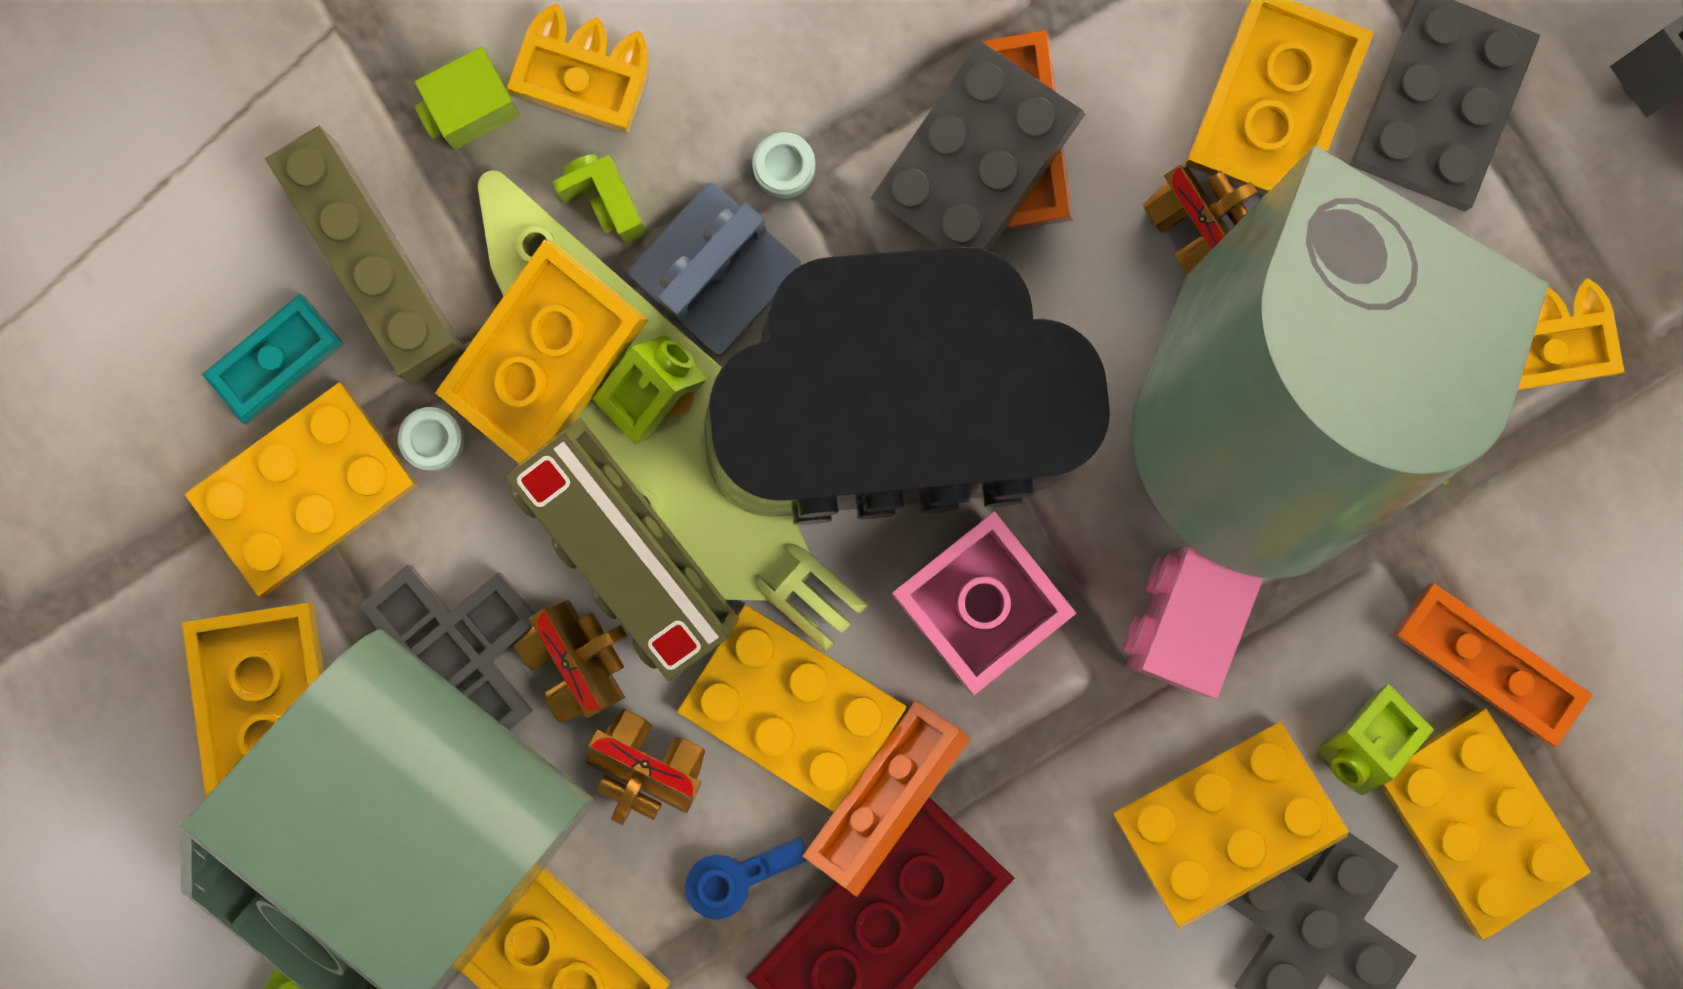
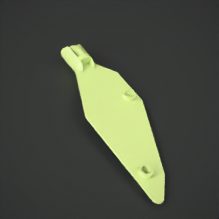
M496 170L485 172L478 181V193L490 267L503 297L532 258L530 255L531 243L539 237H545L547 241L557 244L648 319V322L613 370L631 346L666 335L673 341L683 345L691 353L694 364L707 377L701 388L693 391L694 401L687 413L677 417L667 415L649 439L634 444L592 398L577 419L582 418L725 600L769 601L827 652L835 643L833 639L795 606L790 599L797 594L841 633H844L852 623L807 582L808 579L814 574L837 597L859 614L869 604L811 554L799 526L793 525V515L767 517L751 514L736 507L718 490L708 468L704 424L712 387L722 367L503 173Z

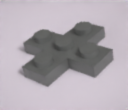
M406 565L358 606L377 630L382 629L509 731L533 712V709L493 663L533 626L529 617L536 614L502 573L497 572L450 611L412 565Z
M1349 832L1347 838L1324 850L1306 879L1289 869L1227 903L1269 932L1235 984V987L1237 989H1318L1329 973L1350 989H1396L1417 956L1366 922L1364 918L1399 866Z

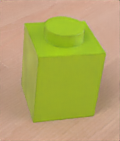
M483 46L414 81L424 99L414 105L423 125L432 139L443 135L454 151L521 116Z

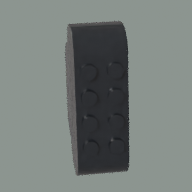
M964 246L826 257L801 265L782 281L772 299L760 343L751 345L735 354L717 375L712 387L704 424L707 462L711 477L718 490L736 507L759 516L793 515V525H812L832 521V515L837 514L838 511L857 509L858 519L890 517L896 515V509L903 508L905 504L920 503L921 513L948 512L960 509L959 503L967 502L970 500L969 498L980 497L984 499V507L1012 506L1023 503V497L1032 496L1034 492L1046 489L1086 463L1097 452L1108 430L1110 407L1105 369L1094 346L1080 332L1064 323L1049 319H1034L1031 297L1024 280L1016 269L999 255L985 249Z

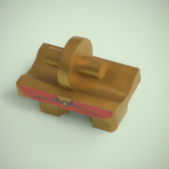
M1178 165L1163 175L1168 183L1160 187L1143 204V207L1161 233L1166 232L1188 216L1197 227L1202 236L1175 253L1179 264L1186 274L1230 232L1222 217L1228 215L1235 226L1248 213L1244 203L1258 193L1252 182L1234 190L1222 171L1218 172L1206 181L1218 200L1215 204H1212L1189 166L1183 168L1181 165Z
M569 599L551 608H544L529 617L533 626L518 638L513 646L524 665L531 670L539 668L551 660L554 661L565 681L546 691L545 701L558 722H563L583 714L588 719L626 698L613 677L614 673L624 668L623 663L613 648L615 644L628 636L622 625L605 633L593 612L580 619Z
M627 709L620 711L607 727L605 733L599 730L596 731L588 746L590 751L585 760V763L627 784L625 785L607 775H604L596 792L618 802L611 820L623 826L631 810L654 820L662 803L641 793V791L687 814L701 785V781L697 780L702 766L705 749L684 738L675 736L662 762L641 752L640 750L651 731L652 724L645 718Z

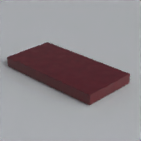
M929 797L858 897L834 881L746 975V979L757 989H913L1015 877Z

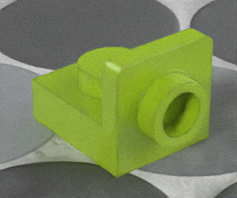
M596 154L580 157L563 167L562 172L564 176L552 182L557 194L565 204L598 190L599 195L589 199L604 232L608 233L616 229L625 244L648 234L621 174L610 155L598 159Z
M663 335L631 346L592 400L634 444L649 439L681 396L700 389L707 380V377L694 364L693 356L683 345Z
M1387 684L1375 691L1345 728L1338 734L1325 740L1317 751L1330 765L1333 774L1342 783L1352 787L1358 794L1364 795L1393 780L1434 729L1390 684Z

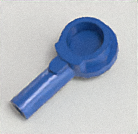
M799 836L742 862L736 858L720 854L703 857L693 865L687 875L685 883L687 901L694 911L705 918L718 920L732 916L741 909L746 901L749 886L808 861L802 857L807 850L802 838Z

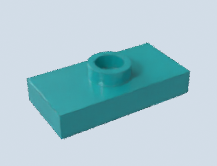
M299 293L206 370L202 376L241 423L248 425L345 345V343L309 300Z

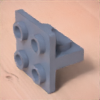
M708 183L631 266L628 274L637 285L715 355L722 356L772 302L774 294L782 281L792 271L801 266V261L766 230L765 219L749 204L744 202L740 207L717 185Z

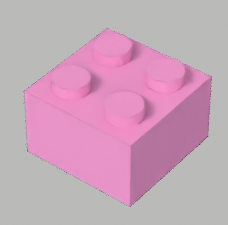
M995 511L891 593L968 692L976 695L1077 614Z
M1190 545L1171 549L1165 558L1158 556L1145 585V591L1153 594L1146 615L1143 617L1134 616L1122 645V651L1130 654L1125 667L1195 695L1217 699L1263 578L1227 569L1200 554Z

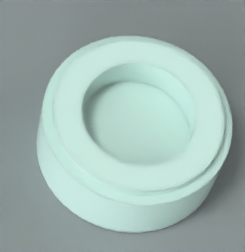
M788 132L772 134L765 138L754 152L752 163L754 176L760 188L767 194L781 199L793 198L802 194L811 185L815 176V157L810 145L800 136Z
M424 407L415 410L405 418L399 429L398 445L403 457L411 465L425 471L436 472L449 468L460 458L465 445V435L461 424L453 415L439 408Z

